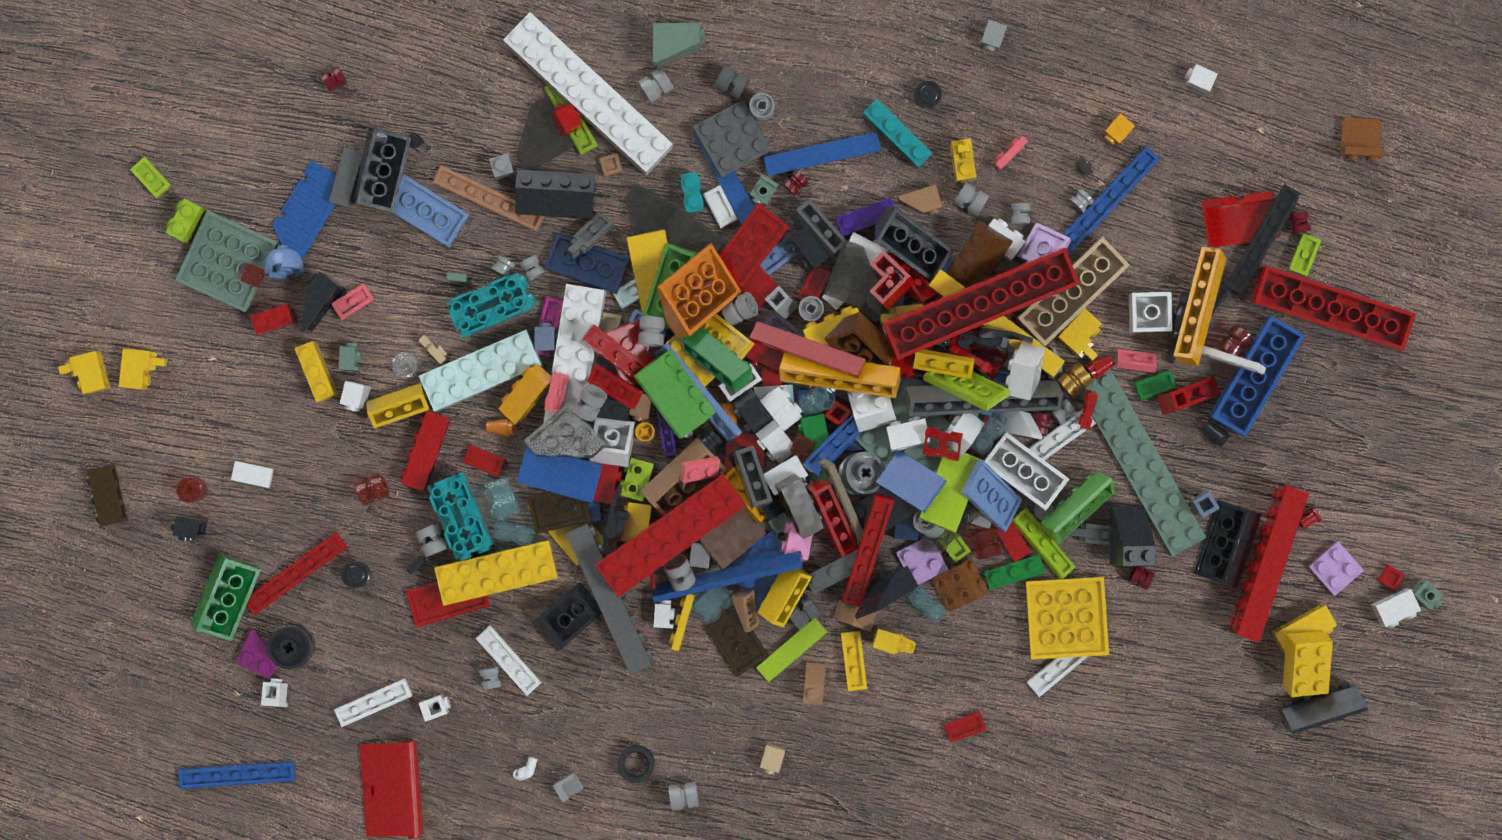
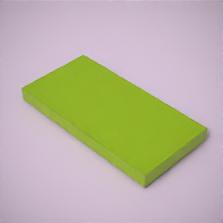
M930 371L925 373L923 377L924 381L985 411H988L1010 396L1009 389L975 372L972 373L971 379Z
M947 446L948 451L955 452L953 449ZM964 453L959 461L949 460L947 457L944 458L942 456L936 474L946 479L947 482L925 513L920 512L919 519L956 533L968 499L961 492L979 458Z

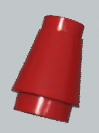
M1109 355L1088 362L1084 369L1092 379H1099L1115 366V363Z

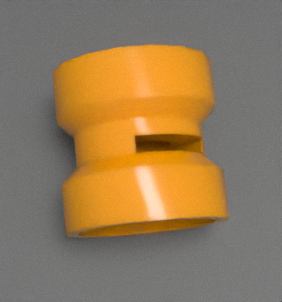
M648 422L638 424L635 429L636 437L641 441H650L655 436L654 426Z

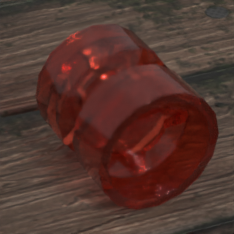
M1234 324L1227 332L1228 337H1223L1217 347L1222 352L1241 357L1244 353L1243 348H1248L1254 338L1246 330ZM1233 339H1237L1240 344L1236 343Z
M381 473L371 476L369 481L363 479L355 483L358 498L363 506L373 503L375 498L381 500L390 496L387 483Z
M199 477L184 478L176 487L178 498L186 503L201 501L208 492L206 482Z
M996 527L971 533L973 543L977 545L975 552L978 560L1002 554L1000 544L996 542L998 538Z

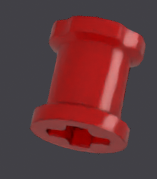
M1310 507L1309 511L1302 514L1299 526L1303 531H1306L1307 527L1315 522L1322 521L1314 507Z

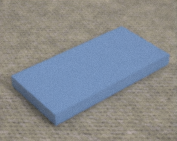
M402 175L394 214L450 248L470 215L408 176Z
M980 459L977 460L961 492L1002 532L1007 531L1022 501V498L984 460Z

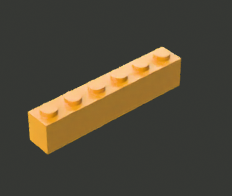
M1201 248L1174 352V357L1180 364L1199 366L1226 262V256L1221 249Z
M784 353L779 368L780 381L896 398L900 384L899 367L875 363H865L859 378H855Z

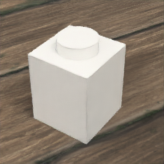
M1196 64L1193 68L1188 69L1185 75V79H1187L1185 85L1207 94L1210 92L1218 74Z

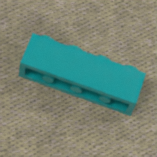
M878 99L863 112L862 116L917 170L932 155V152Z

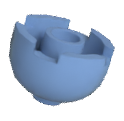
M277 246V249L268 253L265 259L264 273H269V277L275 279H287V275L296 274V277H299L304 273L303 259L297 251L289 248V246Z

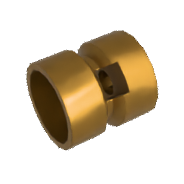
M1078 362L1069 369V373H1064L1056 379L1071 399L1081 392V387L1086 388L1094 382L1089 373Z

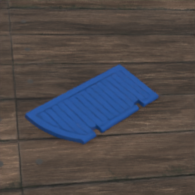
M311 160L304 171L308 178L306 181L300 178L281 209L286 214L283 218L277 216L272 224L281 244L297 251L302 259L336 206L329 203L336 174Z

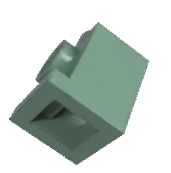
M762 174L750 193V196L753 197L751 201L767 206L779 184ZM766 188L767 193L762 195L759 190Z
M345 343V347L340 346L339 370L361 371L362 367H358V363L361 362V351H358L357 343Z
M1421 579L1412 589L1416 600L1426 609H1436L1443 601L1441 599L1443 594L1426 579ZM1431 592L1433 596L1428 599L1427 594Z

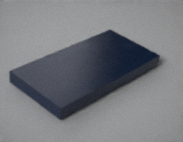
M557 233L544 270L618 295L630 257L593 246L586 253L583 254L581 252L573 259L568 255V248L572 245L571 241L573 238Z

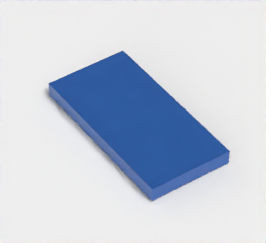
M527 444L517 482L593 503L603 465Z

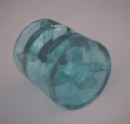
M818 386L802 393L799 399L802 411L811 416L830 409L835 403L833 390Z

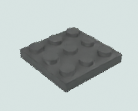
M743 100L692 127L720 178L731 174L772 150Z

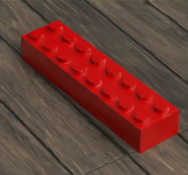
M1269 266L1261 268L1250 302L1251 305L1398 352L1405 350L1416 313Z
M722 473L601 559L595 566L619 597L747 505L725 474Z
M1278 485V488L1275 487L1273 490L1272 499L1274 500L1272 506H1269L1266 511V517L1268 518L1266 524H1263L1260 529L1259 535L1261 539L1254 547L1253 554H1255L1253 562L1250 561L1247 572L1249 575L1247 580H1244L1242 583L1241 591L1243 593L1241 599L1238 598L1236 601L1235 609L1237 611L1235 617L1232 616L1230 619V632L1260 643L1309 496L1308 492L1286 485Z

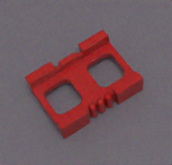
M1086 389L1084 401L1086 402L1078 422L1082 429L1090 430L1093 406H1096L1098 398L1096 391Z
M927 427L923 455L933 457L940 455V457H947L949 460L959 461L963 433L951 431V434H949L948 432H939L937 428ZM928 438L938 439V448L928 447ZM948 441L958 444L957 452L947 450Z

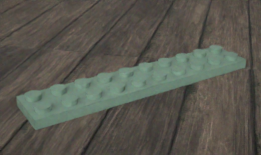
M1111 369L1099 379H1093L1094 382L1086 388L1081 387L1079 395L1084 403L1086 402L1084 401L1086 389L1096 391V394H1098L1096 406H1093L1092 418L1096 422L1097 427L1138 499L1146 509L1151 522L1170 555L1173 557L1205 539L1204 532Z

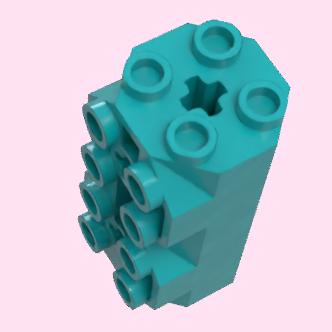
M515 273L508 277L505 276L491 282L487 286L472 292L469 291L446 302L447 306L451 307L448 311L456 330H461L462 334H459L462 339L534 310V305L537 302L533 293L528 292L527 287L530 285L526 276L520 275V273Z
M465 472L427 486L430 493V501L434 511L438 513L445 531V538L456 559L459 558L460 561L474 556L473 552L478 551V554L492 549L493 540Z

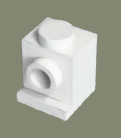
M671 600L655 603L654 627L673 629L674 623H670V620H674L675 608H671Z
M271 679L270 682H263L261 705L287 707L288 684L282 683L283 679Z
M443 694L419 703L425 722L449 713L448 708H451L448 697L444 698ZM434 703H439L440 709H435Z

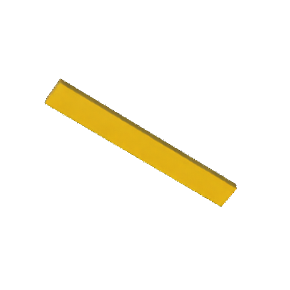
M941 269L928 285L943 297L965 288ZM1004 316L982 325L1031 337ZM1034 338L1033 343L1014 339L1009 340V345L1014 349H1019L1021 343L1045 348L1041 369L1052 377L1056 375L1065 362Z

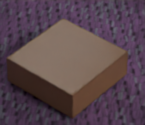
M618 153L599 158L604 177L623 172Z

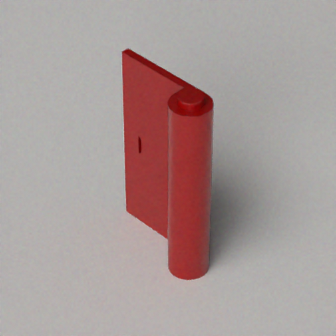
M407 740L397 743L359 744L366 837L408 836V839L420 838V835L424 834L417 741Z

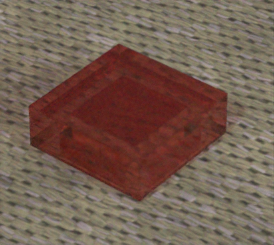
M247 263L240 281L260 288L265 276L264 269Z
M799 433L795 437L790 452L807 460L816 442Z

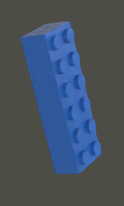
M1273 316L1266 317L1243 356L1244 359L1260 363L1266 367L1265 373L1259 374L1237 367L1208 418L1237 435L1246 437L1305 335Z

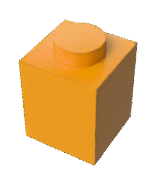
M1120 113L1103 132L1105 135L1104 139L1111 145L1115 144L1118 146L1135 125Z

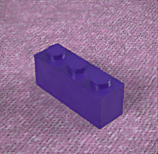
M891 197L837 217L835 221L840 234L846 237L852 235L853 232L857 233L876 226V222L885 207H894Z

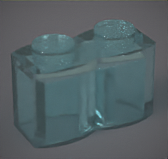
M1000 412L991 413L971 447L982 455L989 452L995 439L1003 433L1008 418Z
M508 477L485 485L486 490H483L486 500H490L493 508H490L494 519L497 518L498 521H502L522 513Z
M500 521L495 524L493 537L500 541L512 540L519 545H530L534 543L536 533L532 526H517L510 521Z
M726 586L707 590L694 603L691 609L707 624L711 621L715 623L721 616L719 612L724 607L728 609L733 604L731 596L733 592Z
M918 586L907 595L910 602L916 608L922 610L930 621L938 623L946 615L945 608L937 600L932 599L924 588Z

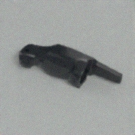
M1183 291L1180 294L1176 309L1172 310V331L1168 332L1167 340L1169 342L1167 363L1173 364L1175 360L1174 352L1190 292Z
M986 326L971 329L960 334L958 343L963 350H969V346L975 344L984 349H997L1000 354H1006L1009 340L1014 339L1033 343V338L1016 332Z
M618 485L602 528L605 556L619 547L618 542L624 533L625 521L630 519L631 513L621 508L615 509L621 485Z

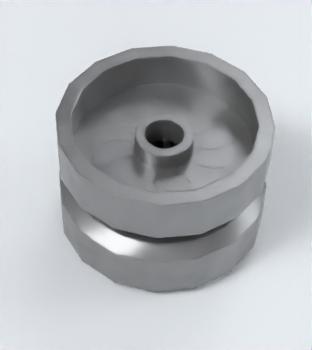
M859 452L847 455L836 466L843 486L849 496L856 497L872 494L881 487L876 481L883 473L884 466L881 460L873 453Z

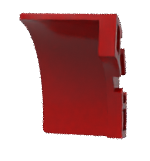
M1267 191L1243 195L1242 200H1238L1237 197H1224L1201 201L1208 247L1250 243L1275 201L1274 192Z

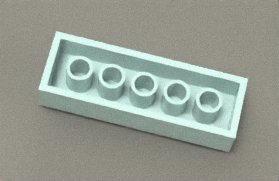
M524 330L419 375V378L434 412H438L522 376L523 371L529 366L532 368L539 364L543 367V363L539 354L535 351L529 331Z

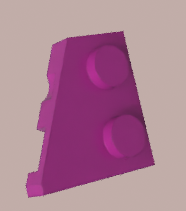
M253 628L236 663L270 680L278 666L270 659L267 643L262 640L258 631Z

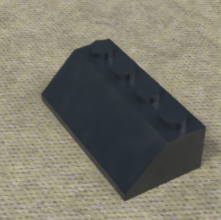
M374 127L369 128L351 201L352 204L394 213L411 137Z
M517 169L515 214L593 219L596 191L595 174Z
M886 206L876 222L874 240L930 282L937 272L943 269L954 251L897 207Z
M1218 500L1219 509L1213 513L1194 574L1238 588L1262 514Z
M1349 682L1341 683L1338 685V688L1333 690L1329 688V694L1301 696V700L1295 702L1294 700H1288L1282 703L1283 706L1278 707L1285 730L1292 734L1368 711V707L1357 686Z

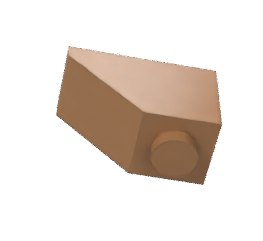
M936 185L898 196L900 203L921 214L927 213L928 216L939 213L938 209L943 207Z
M642 394L636 408L630 409L629 415H633V420L644 422V418L649 419L653 402L648 395Z
M839 599L833 618L871 632L877 612L856 619L855 615L859 607L843 603Z
M806 662L803 703L822 705L826 664Z

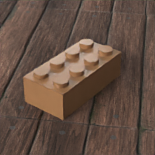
M696 438L653 478L641 492L664 515L716 478L683 483L680 480L682 462L714 457L715 455ZM721 461L718 476L728 470Z

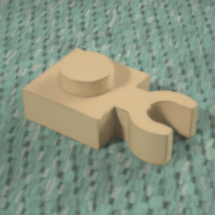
M426 335L419 339V342L440 364L443 365L449 360L446 357L448 353L440 345L438 347L434 345Z

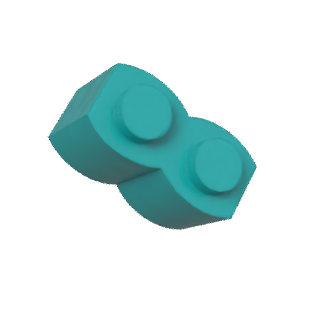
M696 172L682 174L681 186L685 193L684 206L689 215L702 213L704 202L700 194L701 181Z

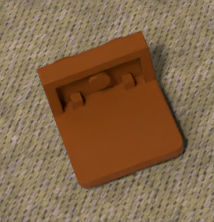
M1344 118L1341 126L1339 157H1346V160L1366 158L1365 161L1377 162L1378 159L1384 157L1385 149H1380L1381 121Z
M971 558L932 578V583L946 610L949 612L974 602L988 593L986 584L981 579L977 566Z

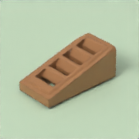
M740 588L731 596L744 631L748 633L759 625L755 594L753 589Z

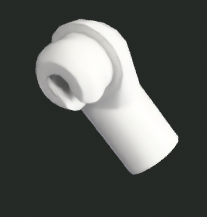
M529 756L526 766L513 772L514 779L523 781L532 777L538 759Z

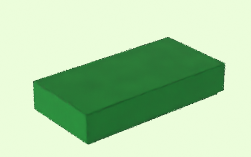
M1171 370L1133 382L1140 401L1177 388Z

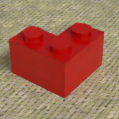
M884 250L870 264L882 279L869 292L881 305L889 310L915 281Z

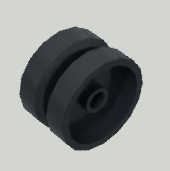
M289 625L278 629L271 635L268 642L270 659L275 665L283 669H294L306 664L315 652L313 634L301 625Z

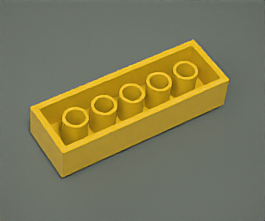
M550 540L434 568L443 606L558 578Z

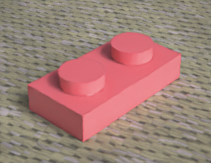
M1023 136L1020 139L1016 137L1008 145L1010 149L1006 153L1002 151L995 158L997 163L994 167L1000 171L1027 144L1028 140Z
M363 283L333 302L332 306L340 319L345 320L373 302L375 298L366 284Z
M1118 349L1116 365L1117 368L1155 373L1157 355L1154 353Z
M553 372L549 382V392L545 398L544 410L560 413L569 375Z
M714 456L682 462L680 480L686 483L718 477L720 459Z

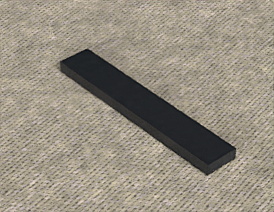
M1285 184L1283 185L1225 287L1241 296L1243 295L1302 193Z

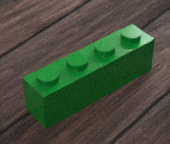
M700 327L692 335L680 338L682 350L734 393L752 380V367L747 361H742L733 350L730 351L726 348L724 343L719 339H715L707 329Z
M824 413L802 417L801 422L798 423L800 434L804 433L805 441L802 442L804 453L808 452L809 457L829 437ZM823 473L818 477V478L822 477L823 479L826 480V478H825V476H824ZM813 475V479L810 480V483L817 480L818 478L815 475Z

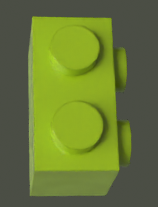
M184 198L176 206L175 211L177 212L174 218L168 221L166 233L182 242L189 243L206 209Z
M631 458L628 467L624 468V472H627L626 478L620 482L621 495L644 501L645 496L641 490L650 482L655 464Z

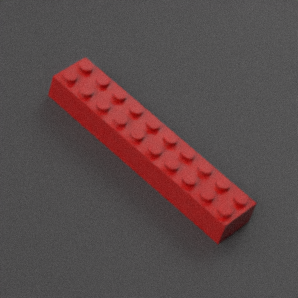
M1059 248L883 321L880 324L894 358L899 360L1075 287L1080 283L1066 248Z

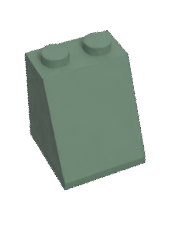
M653 23L654 67L660 68L700 50L701 43H705L704 28H701L700 23Z

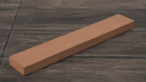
M440 165L432 182L536 232L539 231L545 216L515 214L514 199Z

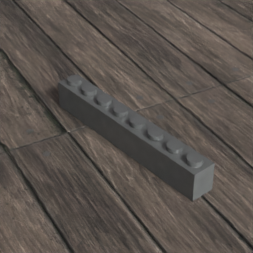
M1057 380L1039 381L1030 400L1009 396L988 411H985L935 385L905 387L904 405L908 416L1061 410L1063 392ZM1006 382L997 384L1005 387Z
M585 523L566 532L630 675L651 666V660L654 658L650 649H645L643 642H645V638L642 632H638L635 627L638 623L634 614H629L627 607L630 605L626 596L618 597L595 566L597 562L604 558L603 554L605 553L602 544H598L595 539L598 535L594 526H589L588 523Z

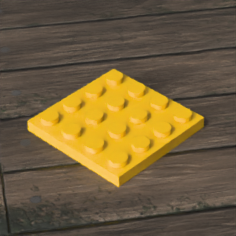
M1104 577L1025 582L1031 660L1109 655Z

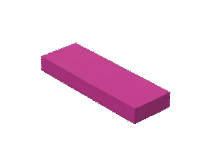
M546 296L539 323H551V327H556V333L561 319L563 301ZM537 351V353L550 357L551 351Z

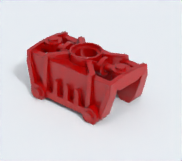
M958 335L954 336L944 350V353L975 359L973 368L980 371L982 375L985 374L994 380L1008 358V351L1006 354H1000L997 349H984L975 344L970 345L969 350H963L959 346ZM979 351L982 356L977 358L971 352ZM989 355H996L1003 360L1001 362L997 360L991 361Z

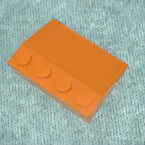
M712 243L707 245L657 287L666 321L677 338L692 335L741 293L740 288Z

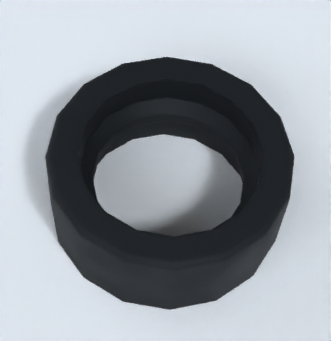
M642 745L627 747L622 751L618 759L620 775L631 783L646 781L651 776L655 767L653 754ZM641 753L646 757L648 767L643 774L632 775L626 770L625 760L630 754Z

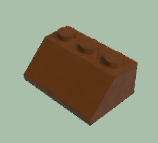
M979 221L947 274L967 286L991 277L1013 240Z
M861 312L844 317L825 337V341L831 347L864 358L866 363L891 365L893 353L886 337Z

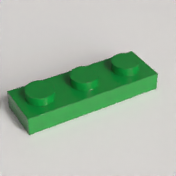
M1039 554L984 571L989 590L1045 573Z

